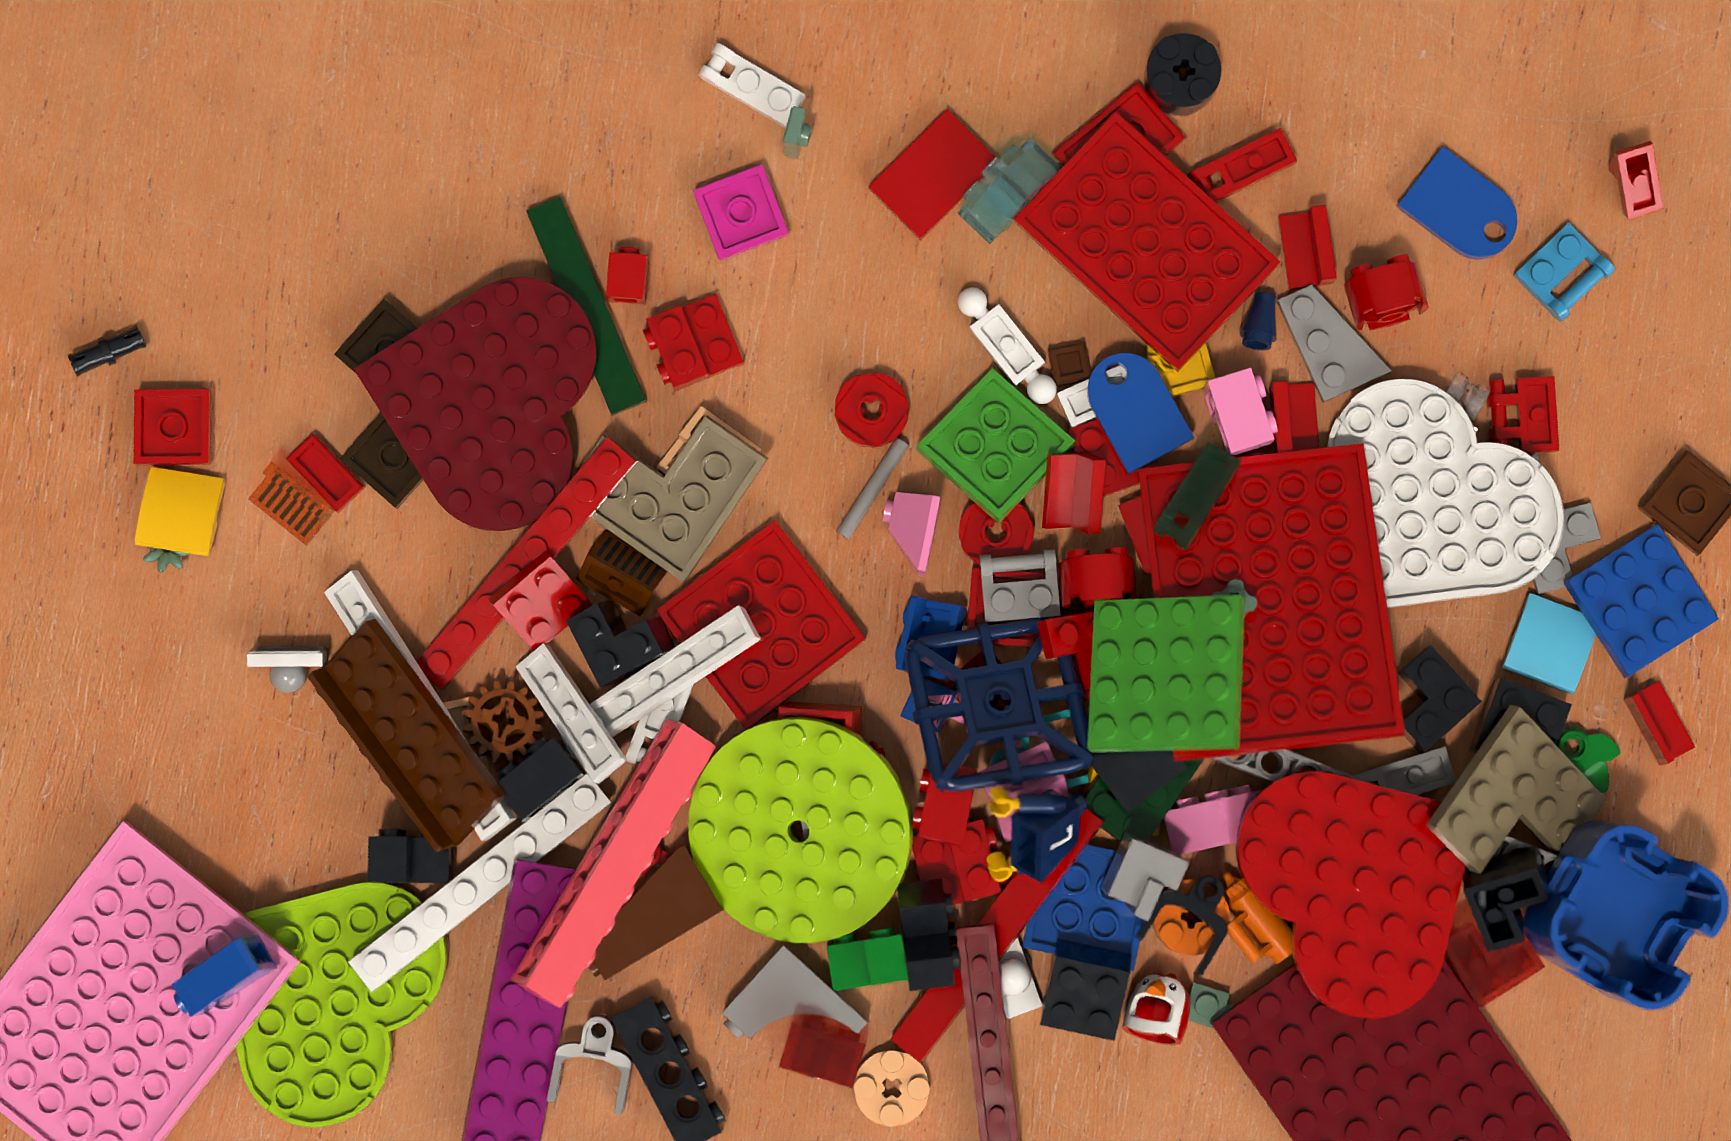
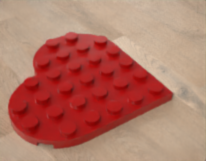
M1316 771L1300 772L1282 777L1265 789H1262L1246 808L1241 818L1236 838V859L1241 877H1243L1259 904L1272 914L1293 922L1291 944L1294 963L1310 989L1309 991L1319 1001L1339 1013L1358 1018H1383L1400 1013L1417 1003L1430 990L1439 975L1466 867L1426 826L1442 802L1331 773Z

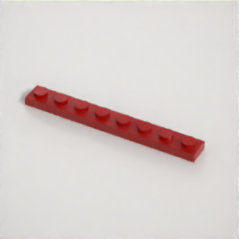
M607 437L417 660L423 673L441 689H445L504 620V617L488 599L545 550L555 560L638 462L612 438Z

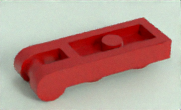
M1279 128L1187 174V177L1218 203L1222 199L1296 164L1297 159L1282 129ZM1218 173L1223 185L1214 189L1209 177Z

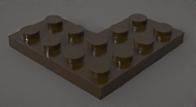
M383 299L334 355L356 373L353 368L416 330L417 327ZM382 413L377 416L340 458L342 462L396 509L402 505L423 481V478Z

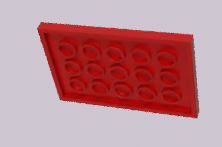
M1116 111L1020 211L1013 221L1177 372L1185 366L1281 263Z

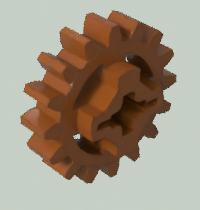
M494 681L493 691L490 692L484 686H481L479 688L481 698L477 699L470 696L468 702L474 707L473 710L463 711V717L471 720V723L462 726L463 732L473 733V736L468 740V744L473 746L478 743L481 746L478 752L480 757L485 755L487 751L491 752L492 762L495 763L500 755H505L507 762L511 763L514 752H518L523 758L526 757L527 752L524 746L526 744L530 746L535 744L537 740L532 736L533 733H543L544 728L535 724V721L544 717L543 711L533 710L538 703L537 698H531L530 700L525 698L528 691L527 687H523L519 692L514 691V681H510L506 689H501L499 682ZM501 698L500 704L493 709L482 710L483 706L489 701ZM514 701L523 706L528 719L518 715L513 707ZM508 706V721L514 724L507 725L505 731L503 730L502 737L499 738L498 723L492 720L493 718L499 719L501 713L504 712V707ZM478 724L488 728L493 736L492 743L488 742L481 735ZM514 734H525L517 743L505 746L506 739Z

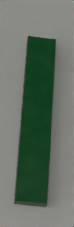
M561 197L526 210L557 286L580 305L591 323L597 348L594 375L611 415H617L645 403V397Z

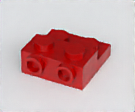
M716 294L683 307L679 305L646 319L649 328L642 331L651 351L658 348L663 362L656 364L664 385L672 383L675 391L744 364Z
M983 819L967 823L963 846L921 839L918 836L913 837L912 850L920 881L942 878L944 894H952L953 905L1002 893L1000 885L1007 884L1006 880L1001 882L994 880L987 868L989 865L986 858L992 854L991 848L997 847V842L992 825L985 826Z

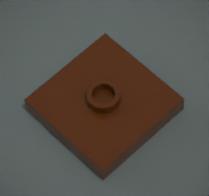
M1686 450L1638 509L1698 556L1731 517V485Z

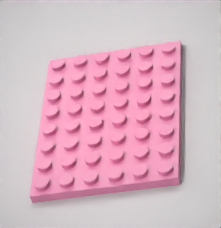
M122 821L0 981V1112L36 1141H164L302 960L127 821ZM259 935L277 966L275 970L201 1016L190 1017L188 1012L184 1014L179 1009L173 997L176 991L172 983L237 938Z

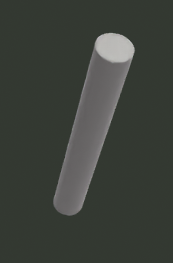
M899 438L895 439L836 531L838 534L848 540L850 539L909 447L907 443Z

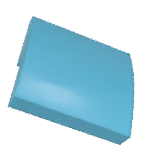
M1529 593L1525 600L1516 631L1511 637L1502 668L1573 695L1596 634L1582 612Z

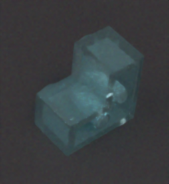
M1031 138L1019 148L1013 144L1004 152L1000 159L996 157L981 173L985 177L983 182L980 184L977 181L963 195L962 198L967 202L958 214L990 244L1011 226L1014 218L1056 175L1061 167Z

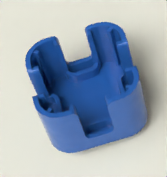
M1602 820L1590 821L1582 824L1570 834L1547 873L1549 900L1527 907L1524 916V932L1527 941L1540 956L1609 998L1648 1010L1665 1008L1681 997L1691 980L1690 974L1674 966L1689 938L1694 934L1714 938L1721 930L1727 918L1729 898L1725 885L1715 873L1694 861L1673 857L1658 848L1656 844L1659 839L1642 828Z

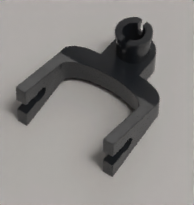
M1203 876L1194 883L1188 895L1176 890H1165L1159 896L1149 921L1145 920L1135 938L1141 941L1145 937L1163 906H1176L1192 913L1210 928L1214 936L1212 944L1193 972L1194 975L1200 978L1228 934L1226 923L1214 912L1224 894L1221 881L1214 876ZM1205 884L1214 886L1216 892L1213 897L1204 896L1203 886Z

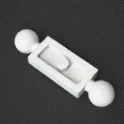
M976 287L964 289L958 297V307L964 315L975 317L978 320L969 327L970 331L1015 387L1025 380L1028 383V396L1033 402L1046 404L1052 401L1057 392L1055 381L1050 376L1037 372L1045 364V361L999 304L989 311L986 308L987 297L981 289Z

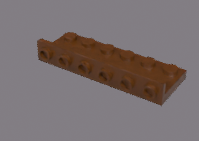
M376 619L365 621L325 668L314 670L308 675V679L315 687L317 694L324 699L337 717L339 724L346 729L357 744L359 751L368 759L379 774L381 781L390 789L401 804L403 811L412 819L423 834L425 841L436 852L460 845L506 796L502 788Z

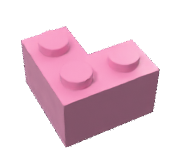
M1248 368L1206 383L1202 393L1213 426L1218 425L1228 457L1269 445L1274 441L1273 433L1278 432L1277 424L1272 411L1265 412L1262 397L1266 396V392L1260 375L1254 376L1252 369Z
M1251 785L1228 789L1229 797L1226 789L1204 794L1206 802L1200 803L1198 796L1176 801L1178 808L1169 810L1164 817L1172 851L1181 855L1236 842L1241 818L1250 802L1261 790L1252 792Z

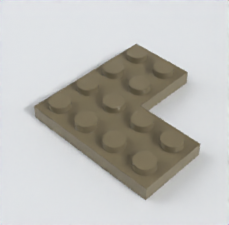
M708 415L703 418L665 476L621 446L638 462L591 516L592 519L682 582H685L769 459ZM607 435L601 436L585 462L608 437Z
M1510 705L1426 826L1470 871L1481 873L1519 818L1554 855L1558 856L1570 834L1582 824L1593 821L1607 799L1521 707Z

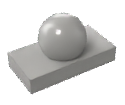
M325 646L253 647L247 653V667H271L269 674L271 683L277 690L284 693L296 692L302 688L307 676L304 666H323L328 661V649Z

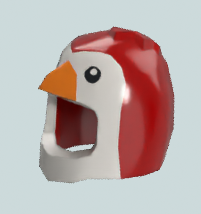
M1173 973L1168 975L1149 974L1135 986L1130 996L1123 1021V1030L1132 1036L1153 1043L1172 1046L1180 1045L1187 1030L1190 1017V996L1184 988L1182 981Z

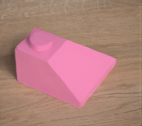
M896 492L894 501H886L882 522L889 523L888 533L916 575L925 577L940 497Z

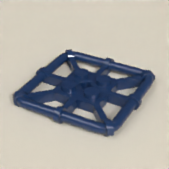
M1032 618L995 625H988L987 622L977 623L976 628L932 634L917 640H910L905 647L907 652L906 668L916 709L913 712L915 724L919 725L929 773L936 783L935 788L941 792L945 790L961 792L1009 783L1011 787L1020 786L1022 781L1069 774L1082 768H1089L1093 762V752L1087 749L1088 723L1082 701L1085 693L1083 685L1078 683L1072 655L1057 657L1063 685L1036 689L1031 669L1043 651L1040 636L1023 660L996 663L992 640L1039 633L1037 622L1048 620V618ZM979 643L985 666L961 670L932 650ZM921 661L955 682L959 702L930 707ZM994 695H1000L1001 699L1008 700L1010 705H1006L1003 711H998L996 708L991 707L990 703L993 702ZM1062 699L1067 700L1077 744L1043 722L1039 703ZM963 716L967 739L944 770L934 721ZM1038 736L1070 758L1020 766L1014 739ZM1002 741L1007 763L1006 769L955 776L976 745Z

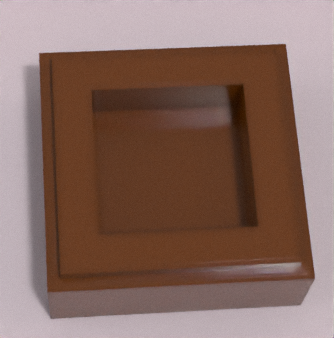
M1084 342L1047 350L1052 377L1056 387L1090 379L1091 372Z

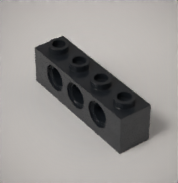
M652 996L612 1017L611 1020L674 1140L706 1141L723 1132L721 1123L725 1122L726 1119L716 1101L709 1103L703 1090L708 1085L700 1069L696 1067L692 1070L685 1058L686 1055L690 1054V1050L680 1033L675 1036L673 1035L668 1025V1022L673 1020L664 1001L656 1002ZM649 1028H656L663 1035V1044L657 1050L648 1049L643 1043V1034ZM674 1062L680 1067L681 1077L678 1082L667 1083L662 1079L660 1069L664 1063ZM692 1096L698 1101L699 1110L695 1116L686 1117L679 1112L678 1102L681 1097Z

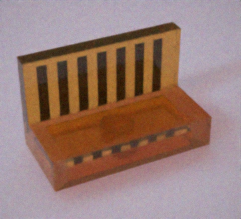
M271 461L262 472L266 475L265 479L248 500L307 546L335 511Z

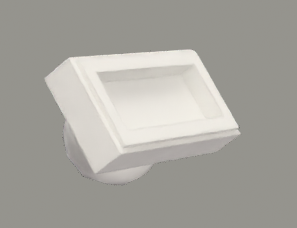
M1017 937L998 962L1003 1007L1007 1019L1042 1007Z

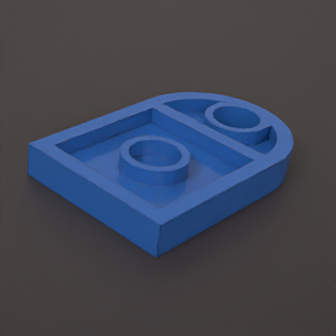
M1445 147L1440 149L1397 205L1399 210L1455 252L1470 259H1487L1499 254L1511 242L1517 229V213L1511 199ZM1489 223L1500 225L1504 231L1503 240L1500 242L1489 241L1484 235L1485 226Z
M1118 353L1105 358L1095 367L1087 386L1088 402L1128 475L1195 438L1160 374L1147 359L1132 353ZM1120 365L1125 369L1127 378L1122 384L1114 385L1107 381L1105 371L1109 366Z

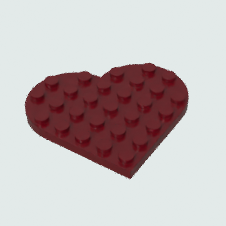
M515 277L498 280L486 285L353 369L438 503L454 518L471 527L488 531H507L535 522L568 484L573 464V446L569 430L562 416L569 412L587 391L595 369L597 348L594 331L588 317L569 294L546 281L528 277Z

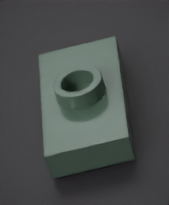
M796 106L791 108L783 136L784 153L786 156L799 159L802 146H808L812 131V125H808L807 111L804 108Z

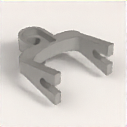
M601 1014L590 1017L583 1027L581 1041H568L559 1045L556 1050L547 1102L554 1103L558 1097L564 1060L572 1057L596 1058L615 1065L621 1071L614 1114L622 1115L626 1104L632 1058L623 1050L612 1047L615 1028L610 1017ZM597 1023L603 1024L606 1028V1033L601 1034V1036L594 1030V1025Z

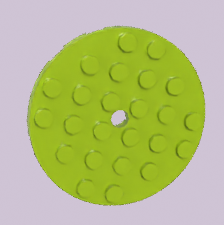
M785 717L773 719L749 728L731 739L712 757L703 770L696 784L689 809L688 830L691 853L696 866L718 903L740 924L756 933L780 941L792 943L824 942L849 934L865 925L885 907L896 893L897 887L905 876L912 852L913 823L909 802H906L898 782L900 779L892 766L882 754L879 755L869 744L863 741V737L846 727L818 718ZM802 821L808 826L809 836L807 839L798 841L793 836L790 829L792 822Z

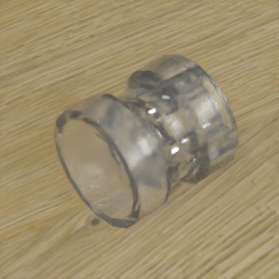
M1457 371L1445 392L1461 405L1473 422L1484 405L1491 389L1483 384L1475 385L1469 382L1468 376Z

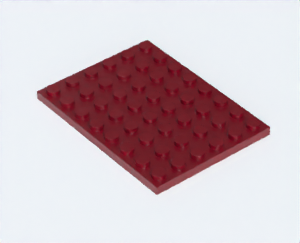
M1443 960L1439 975L1430 990L1413 1006L1392 1016L1374 1019L1358 1018L1329 1008L1309 991L1310 989L1294 963L1210 1023L1292 1141H1572L1445 960Z

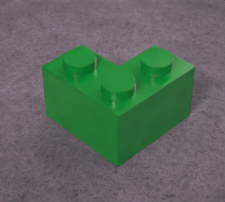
M893 928L870 931L871 939L856 941L855 934L833 939L834 945L826 946L833 991L909 980L902 935H894Z

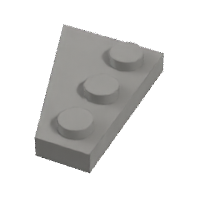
M1312 285L1277 300V305L1322 403L1392 372Z

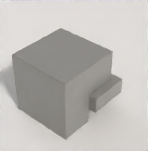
M1125 831L1101 887L1109 896L1126 902L1125 905L1135 916L1149 921L1163 885L1177 891L1189 862L1180 854Z

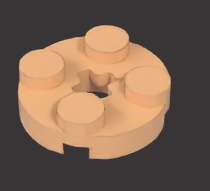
M895 1050L877 1052L866 1059L857 1072L854 1085L856 1102L863 1114L873 1122L889 1127L906 1124L914 1120L925 1108L930 1090L927 1073L922 1064L908 1053ZM886 1078L890 1081H894L896 1078L901 1081L902 1084L899 1086V1091L902 1094L896 1098L890 1095L886 1098L882 1094L885 1089L882 1082Z

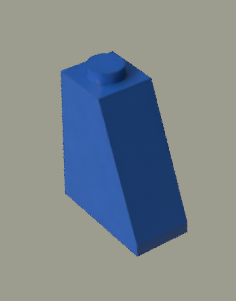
M259 935L239 937L172 983L176 991L173 997L177 1006L184 1014L188 1012L190 1017L201 1016L272 972L277 966Z

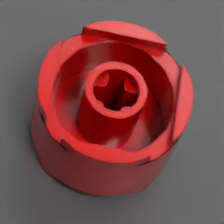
M1407 254L1392 257L1387 260L1386 265L1373 268L1372 264L1355 267L1351 270L1352 278L1344 283L1356 329L1362 330L1363 325L1366 323L1369 330L1400 324L1410 320L1408 312L1418 309L1420 315L1429 308L1416 263L1410 262Z
M1113 547L1105 549V554L1091 555L1087 549L1071 550L1067 552V559L1059 563L1061 606L1065 612H1068L1070 606H1075L1076 614L1094 611V602L1097 600L1137 599L1134 559L1128 556L1127 548Z

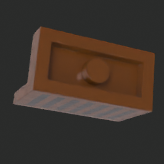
M605 530L587 554L576 580L641 617L647 609L655 589L668 571L621 538Z

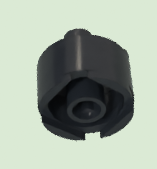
M1181 33L1163 38L1152 50L1146 65L1144 85L1147 93L1162 111L1171 115L1186 116L1202 109L1213 99L1220 82L1221 62L1217 50L1211 43L1193 34ZM1179 69L1186 70L1188 74L1186 81L1179 80Z

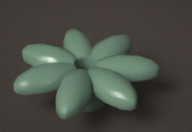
M148 547L153 551L147 553L143 560L145 562L158 560L157 570L161 573L165 571L169 563L177 569H182L183 563L179 556L190 555V553Z

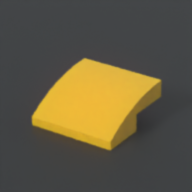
M150 467L138 517L135 545L209 556L217 529L216 517L225 488L224 478Z

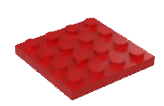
M775 520L656 610L657 614L661 616L663 622L681 644L738 605L745 608L761 640L705 677L746 730L762 720L866 640Z

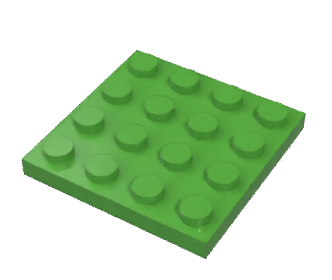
M1241 595L1095 601L1087 749L1091 752L1239 749L1245 598Z

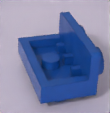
M912 595L903 613L904 629L901 641L897 644L895 650L896 669L907 672V652L905 647L910 640H917L932 634L962 630L966 608L960 605L926 600ZM958 646L934 649L932 651L955 664ZM921 661L925 677L951 681V679Z

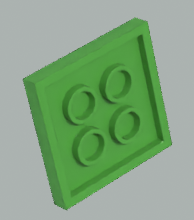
M992 368L916 445V451L997 523H1000L1046 476L1047 455L1068 453L1075 446V440Z

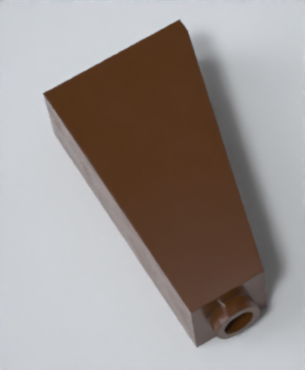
M686 845L679 847L616 914L612 930L606 936H603L595 950V958L589 966L595 977L600 974L604 980L613 977L724 911L696 866Z

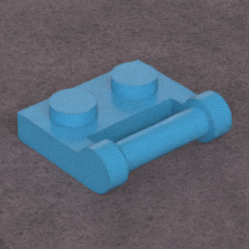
M1567 223L1513 276L1554 318L1562 322L1570 315L1569 309L1603 277L1607 279L1615 272V268L1570 223ZM1585 259L1592 268L1564 295L1556 299L1550 291Z

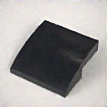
M1173 750L1093 752L1092 757L1094 760L1091 763L1092 768L1127 813L1188 768L1184 761L1174 762Z

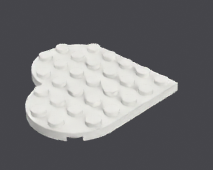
M1413 379L1388 380L1372 385L1350 400L1351 402L1345 407L1338 419L1336 418L1329 435L1327 447L1364 444L1387 608L1508 592L1529 583L1549 565L1558 550L1564 529L1562 498L1554 480L1538 461L1524 451L1505 444L1478 443L1477 435L1469 416L1449 394L1423 381Z

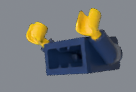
M1003 787L990 789L989 794L993 801L987 802L994 815L1001 818L1006 817L1013 809H1017L1012 815L1011 861L1008 862L1002 852H994L986 858L989 865L987 868L992 878L998 882L1005 881L1012 875V872L1018 871V875L1026 874L1041 883L1076 846L1079 840L1080 816L1087 810L1086 801L1077 793H1071L1068 797H1065L1053 789H1047L1042 794H1018L1017 798H1010Z

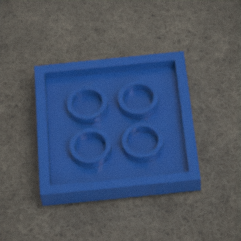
M1659 524L1564 582L1567 590L1624 679L1719 620Z
M1091 845L1086 846L1026 925L1023 948L1054 954L1057 938L1132 954L1131 970L1134 971L1140 940L1135 938V935L1143 924L1144 919L1135 916L1125 905L1126 902L1109 896L1101 887L1117 851Z

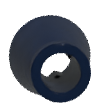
M1265 292L1254 294L1252 305L1240 331V336L1243 337L1242 344L1245 347L1254 350L1271 349L1272 342L1277 340L1276 296Z

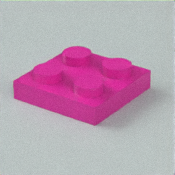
M762 164L693 190L719 261L789 236Z

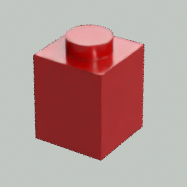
M619 247L618 253L609 252L606 287L608 302L645 305L649 260L646 254H641V249Z

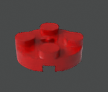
M866 373L852 377L841 387L835 400V419L841 433L852 443L861 447L880 448L893 442L905 429L908 421L909 404L903 388L893 378L882 373ZM874 401L879 402L878 410L881 416L878 419L876 417H871L869 420L864 418L865 410L862 408V405L865 402L868 404H872Z
M975 502L965 510L960 520L958 534L963 553L974 564L980 566L979 555L991 554V558L1026 555L1033 541L1034 528L1029 514L1020 503L1000 522L1002 524L1001 530L1007 532L1006 538H999L997 543L991 542L990 535L985 533L986 527H993L996 521Z

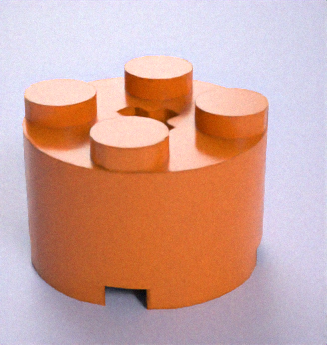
M1181 880L1177 891L1188 895L1197 880ZM1205 884L1203 886L1205 897H1213L1216 890L1213 885ZM1166 887L1164 890H1162V892H1164L1165 890H1174V889L1169 888V887ZM1223 896L1214 912L1228 925L1230 923V911ZM1163 906L1152 924V928L1159 941L1169 950L1178 954L1194 956L1206 953L1214 940L1210 928L1202 920L1194 922L1192 928H1187V921L1181 920V913L1188 911L1176 906Z

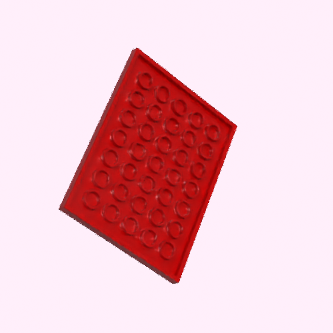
M1364 444L1138 469L1153 597L1212 596L1215 592H1222L1226 589L1231 580H1240L1243 582V589L1247 594L1254 596L1257 600L1256 609L1252 612L1248 611L1244 616L1239 749L1173 750L1174 762L1404 736L1405 730Z

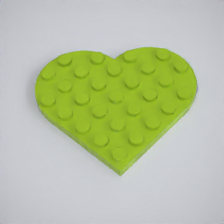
M358 883L243 913L302 960L236 1046L245 1083L253 1097L265 1110L293 1125L325 1127L354 1117L363 1111L379 1094L387 1079L392 1061L390 1031L399 1029L417 1019L432 1004L441 989L447 968L445 937H442L374 992L370 991L349 964V961L423 904L415 895L390 884Z

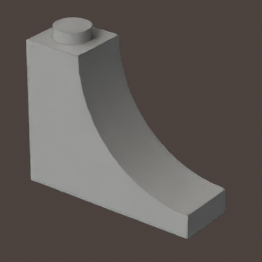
M785 945L782 946L722 1012L728 1018L723 1024L739 1039L744 1034L750 1039L760 1029L773 1021L799 1014H814L832 1018L848 1026L857 1034L868 1023L865 1018L833 991L829 985Z

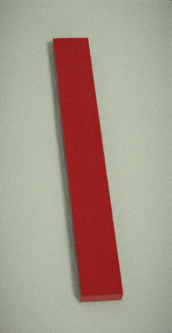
M1087 809L1080 816L1079 840L1076 846L1045 880L1039 883L1028 875H1018L1017 872L977 924L994 923L998 962L1105 823ZM961 969L953 970L955 986L928 989L890 1039L919 1063L925 1060L965 1007Z

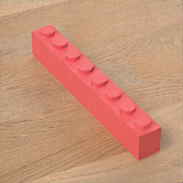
M665 720L510 980L543 1001L559 1008L572 997L578 978L595 958L597 946L603 936H606L612 930L616 914L622 904L631 898L635 889L634 884L638 877L653 861L657 845L672 829L673 819L679 808L691 797L694 783L712 759L711 755L716 748L714 744L681 722Z

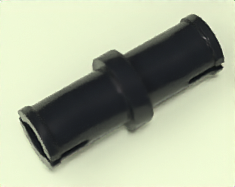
M135 325L107 339L105 336L98 338V343L73 354L70 353L68 358L74 372L79 377L81 374L106 363L110 366L116 364V359L147 346L138 326Z

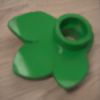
M1578 728L1563 729L1560 739L1553 741V743L1600 793L1607 792L1609 772L1605 762L1611 761L1620 755L1621 752L1616 743L1603 734L1587 735ZM1569 739L1574 740L1578 746L1577 751L1573 754L1568 753L1565 749V743Z

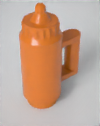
M1225 872L1223 879L1226 881V890L1223 896L1229 910L1235 917L1227 925L1229 936L1251 964L1265 955L1267 959L1272 958L1277 965L1292 954V928L1284 919L1272 914L1258 903L1243 877L1237 878L1232 876L1230 872Z

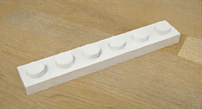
M738 605L592 702L590 706L613 738L761 640L745 608ZM562 737L571 757L578 760L572 752V750L570 749V747L568 746V744L566 743V741L564 740V738Z

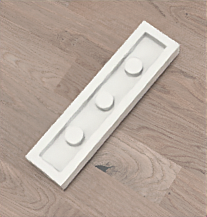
M543 643L516 666L593 782L601 783L627 761L549 645Z

